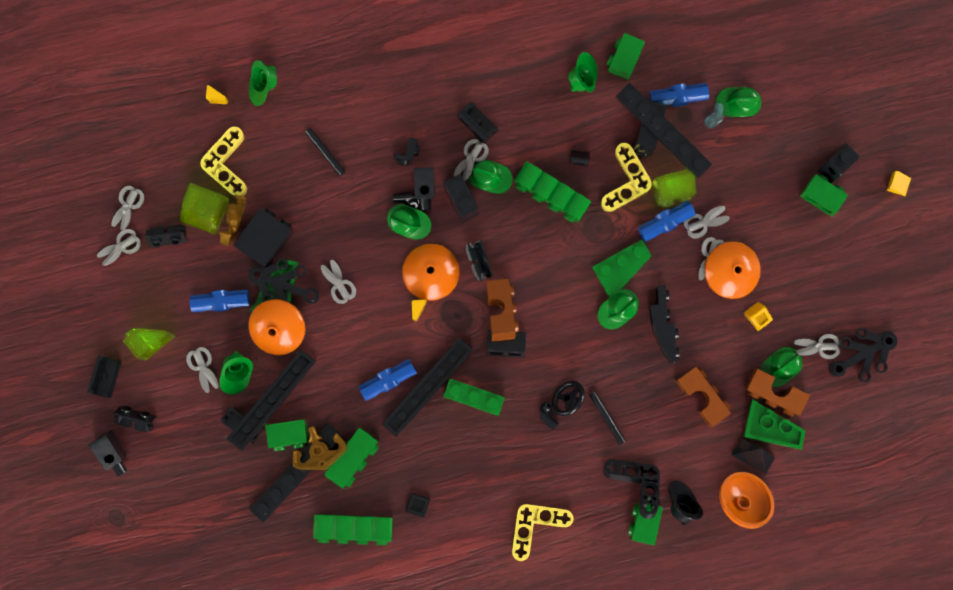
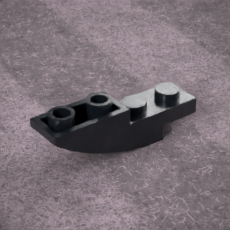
M659 285L656 287V305L649 306L651 327L657 344L669 363H676V359H679V347H676L679 332L678 328H675V324H667V321H670V309H667L666 302H669V290H666V285Z

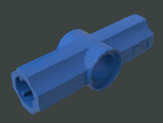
M707 83L688 86L686 84H677L667 89L650 91V101L667 106L672 105L673 107L685 106L690 102L709 99Z
M686 201L671 210L667 209L659 213L654 219L639 226L637 229L644 242H647L662 233L665 234L679 226L678 224L692 218L696 213L691 203Z
M227 290L212 291L210 294L191 295L189 303L191 312L227 311L229 308L250 306V295L248 290L229 292Z
M410 359L393 368L390 367L378 373L375 378L358 387L367 401L382 392L385 393L400 385L399 383L417 374Z

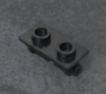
M181 224L167 226V232H165L164 227L150 228L146 230L145 239L149 247L171 244L179 245L187 243L184 235L186 229Z
M482 240L473 244H466V249L464 250L469 262L473 261L471 268L474 278L481 282L494 276Z
M120 406L113 413L115 415L114 422L117 425L131 428L132 422H135L134 429L146 433L148 431L152 432L154 426L152 422L157 418V416L151 415L150 412L133 410L129 406Z

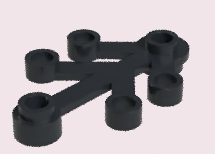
M285 258L278 259L277 263L266 268L254 266L249 270L248 278L250 282L258 285L263 296L262 302L268 296L274 299L269 294L266 283L273 285L280 300L289 302L284 293V290L304 297V300L309 304H315L319 301L320 295L316 289L309 288L306 290L287 283V281L296 277L306 275L307 271L303 265H297L294 270L276 278L269 276V274L278 270H286L289 263ZM281 261L286 262V266L283 268L279 266ZM298 268H303L304 272L298 274L297 270ZM260 272L261 276L260 278H255L254 274ZM310 292H313L315 295L313 299L308 298Z
M858 328L855 332L858 339L866 338L877 342L871 346L851 341L849 337L841 338L839 340L841 348H850L861 352L843 362H832L829 365V373L834 377L843 376L847 368L864 359L858 379L861 382H868L871 380L870 369L874 353L879 350L881 352L879 361L875 364V370L878 373L886 372L888 369L886 361L889 350L894 349L897 345V337L894 333L886 331L879 335L868 332L866 328ZM860 330H863L865 333L863 337L859 335ZM887 337L891 340L889 345L885 342ZM844 339L848 341L847 346L842 344ZM879 364L884 365V369L882 371L878 368ZM837 365L841 367V372L839 373L835 370ZM863 373L867 374L866 380L862 379Z

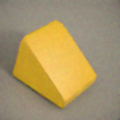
M207 85L206 99L209 103L228 104V100L224 95Z
M899 171L892 172L887 191L906 196L911 178Z
M412 300V319L414 321L419 319L427 300Z
M757 302L744 312L757 331H760L773 320L767 308L760 302Z

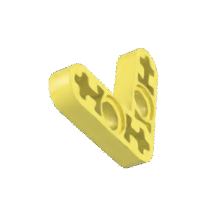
M238 127L229 128L203 156L200 164L205 172L233 196L234 194L244 196L247 192L246 184L223 164L244 140V133ZM233 132H234L235 134H236L237 132H239V133H238L239 139H235V138H234V139L231 141V144H233L232 147H231L227 142H225L226 139H227L228 141H230V140L232 139V135H231V134H232ZM221 145H225L228 148L224 155L218 154L217 151ZM215 153L220 160L215 159L212 162L214 166L212 168L210 166L207 167L206 161L209 160L211 162L215 158L212 154ZM223 171L229 173V178L226 181L219 180V174ZM232 180L237 186L242 185L241 192L236 191L234 193L235 188L230 184Z
M628 143L619 144L615 150V156L630 182L603 197L601 207L606 212H612L647 193L652 185L648 174ZM621 148H623L624 150L628 149L627 156L629 159L633 157V159L629 160L626 164L623 162L626 161L625 155L619 154ZM632 163L636 164L638 166V172H629L628 165ZM640 173L643 174L642 176H640L641 181L647 182V185L645 186L646 189H644L643 187H638V185L640 184L638 178H636V180L633 179L634 177H637ZM629 189L631 197L628 199L623 198L621 191ZM617 193L618 199L622 203L619 204V201L617 200L613 203L612 208L609 205L606 206V199H615L616 196L614 194Z
M531 504L521 505L517 511L512 547L514 558L518 561H524L529 557L534 523L569 527L574 520L572 513L566 509ZM525 507H528L529 511L532 512L527 517V522L531 521V525L519 524V520L523 521L524 519L521 510L524 511ZM543 510H548L551 513V518L548 521L540 519V513ZM554 511H558L557 516H563L564 513H567L570 521L562 524V520L556 519V523H552ZM527 527L529 535L526 538H521L518 535L519 528ZM517 539L528 541V545L524 544L523 546L526 554H523L522 557H518V553H515L520 548V543H516Z

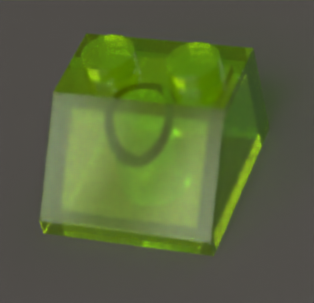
M688 169L656 177L651 185L657 206L669 207L678 200H681V203L690 201L697 193L695 176Z
M190 183L183 199L180 222L216 235L230 200L222 194Z
M133 328L125 334L126 338L122 341L137 359L146 361L176 336L174 333L165 330Z

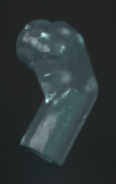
M715 103L714 113L704 120L707 128H714L722 122L724 104Z

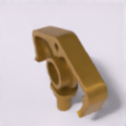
M234 194V197L237 199L236 205L232 203L226 210V223L229 224L228 230L225 232L220 231L219 233L220 244L226 246L231 245L239 230L246 205V197Z
M315 426L308 428L310 435L308 443L312 444L309 449L310 459L305 463H301V452L293 450V466L299 470H327L347 451V444L339 434L335 433L333 440L339 444V448L337 450H329L324 442H320L322 436L317 435Z

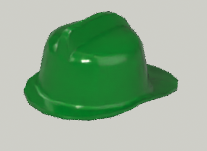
M588 52L579 54L576 66L569 71L568 78L572 92H592L595 89L598 68L595 59Z
M256 60L251 68L249 98L255 106H260L265 102L267 93L276 87L277 75L275 66L265 65L262 61Z
M748 87L725 88L716 99L717 109L728 117L753 116L758 113L762 103L758 92Z
M484 160L479 163L474 162V169L469 177V181L473 186L494 194H501L509 190L513 180L512 174L507 167L490 160Z
M395 205L390 209L387 216L388 225L391 230L407 238L423 239L431 231L432 224L428 215L408 205Z
M627 289L614 293L599 307L597 314L600 324L610 330L618 329L634 317L639 307L636 294Z
M783 347L762 363L760 370L775 377L772 387H780L786 384L801 371L803 361L801 355L795 353L796 349Z
M234 351V354L227 356L222 363L219 386L226 394L232 395L242 392L250 381L253 363L250 359L239 354L238 351Z

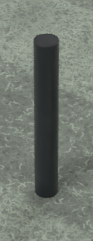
M311 128L307 129L305 134L336 173L342 176L345 173L344 169Z
M596 391L589 396L618 444L624 443L626 440Z

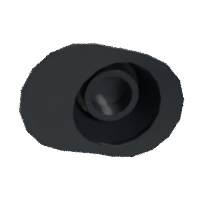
M680 481L671 482L668 486V492L672 499L670 507L672 515L682 525H687L692 520L701 519L703 510L691 489Z

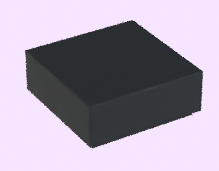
M412 493L406 512L425 517L430 498Z

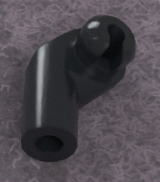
M412 193L393 194L394 203L404 202L406 205L418 209L419 200L415 199Z
M547 401L540 406V419L554 430L559 423L552 418L553 405Z

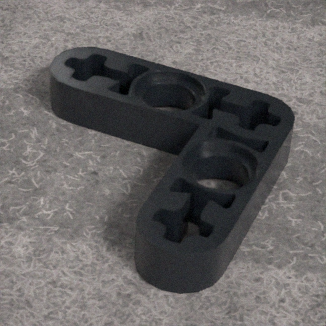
M615 459L607 460L603 467L604 476L613 480L641 483L639 512L646 519L654 518L659 504V469L651 464ZM610 467H614V472L610 471ZM632 468L636 471V475L631 476L627 474L626 470ZM648 472H652L653 477H649ZM651 488L655 494L647 495L644 490ZM648 502H651V512L647 511L646 508Z

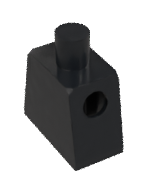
M845 144L817 171L828 178L829 183H832L860 156L848 144ZM829 168H832V169L834 170L835 174L832 173V172L829 170Z
M414 168L415 199H420V210H432L431 198H435L434 168ZM423 186H428V194H422Z
M112 430L96 438L88 445L105 470L112 467L117 477L128 471L122 462L126 458V454Z

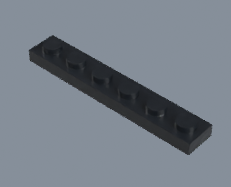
M631 83L627 84L616 95L615 98L697 179L712 165Z
M458 338L382 425L397 437L474 350Z
M300 350L226 440L242 452L314 366L316 361Z
M330 423L318 434L322 436L320 442H324L329 450L337 444L333 440L335 433L339 434L341 438L343 437ZM309 444L301 452V463H305L310 459L309 449L312 444ZM292 462L249 510L264 523L312 470L296 469Z

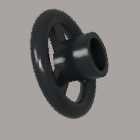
M568 381L559 386L552 398L554 412L559 416H569L575 413L583 404L585 398L584 387L577 381ZM575 387L570 393L561 394L566 388ZM558 400H562L565 403V410L558 408Z

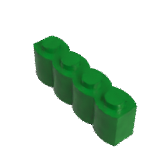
M527 161L514 180L515 187L523 193L526 191L530 192L534 200L540 203L542 201L549 204L548 208L556 213L558 211L565 214L564 218L572 223L580 221L591 203L583 195L575 192L567 185L559 182Z
M314 515L313 539H318V543H329V539L337 540L339 544H349V540H356V544L367 545L368 541H376V545H388V542H392L393 517Z

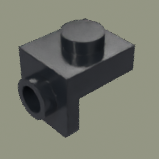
M409 138L405 156L394 153L393 158L397 161V164L402 166L413 165L414 157L418 156L420 151L417 139Z

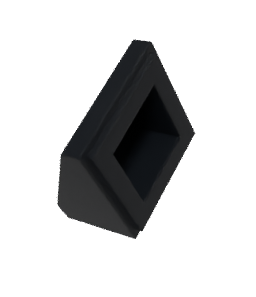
M571 151V165L585 167L589 165L590 153Z

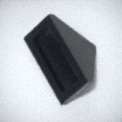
M742 438L731 454L766 475L775 459L762 448Z

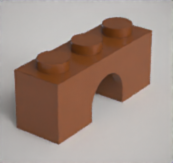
M509 279L486 281L488 306H499L503 310L500 315L490 316L492 341L515 339L516 332H519L518 321H514V315L517 314L516 303H512L511 298L514 297V286H510Z
M693 367L675 382L686 396H690L695 391L705 395L706 405L698 413L711 428L731 414L729 411L730 406L724 399L721 400L719 398L717 388L712 383L709 384L707 382L705 372L701 368Z
M755 368L745 387L749 391L748 395L756 399L762 397L766 399V404L774 408L778 405L784 408V413L792 417L794 414L800 416L810 395L793 386H789L785 394L776 396L772 391V383L775 377Z

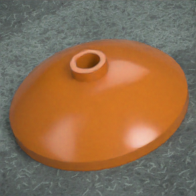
M725 242L715 247L708 255L704 269L705 278L709 287L717 295L727 299L742 298L756 287L760 278V263L755 252L747 245L740 242ZM736 267H739V273L735 272Z
M424 244L412 250L406 257L402 269L403 280L408 290L414 296L428 301L439 300L449 295L456 287L460 273L457 259L453 253L438 244ZM429 267L434 268L432 274L427 273Z
M270 299L260 303L252 311L248 324L253 342L261 350L272 355H285L296 350L302 343L306 330L305 321L300 311L291 303L280 299ZM271 329H274L276 331V334H273L271 332Z
M737 472L731 474L723 481L719 492L720 503L725 514L734 523L744 528L754 529L765 525L771 519L774 513L773 495L760 478L747 472Z

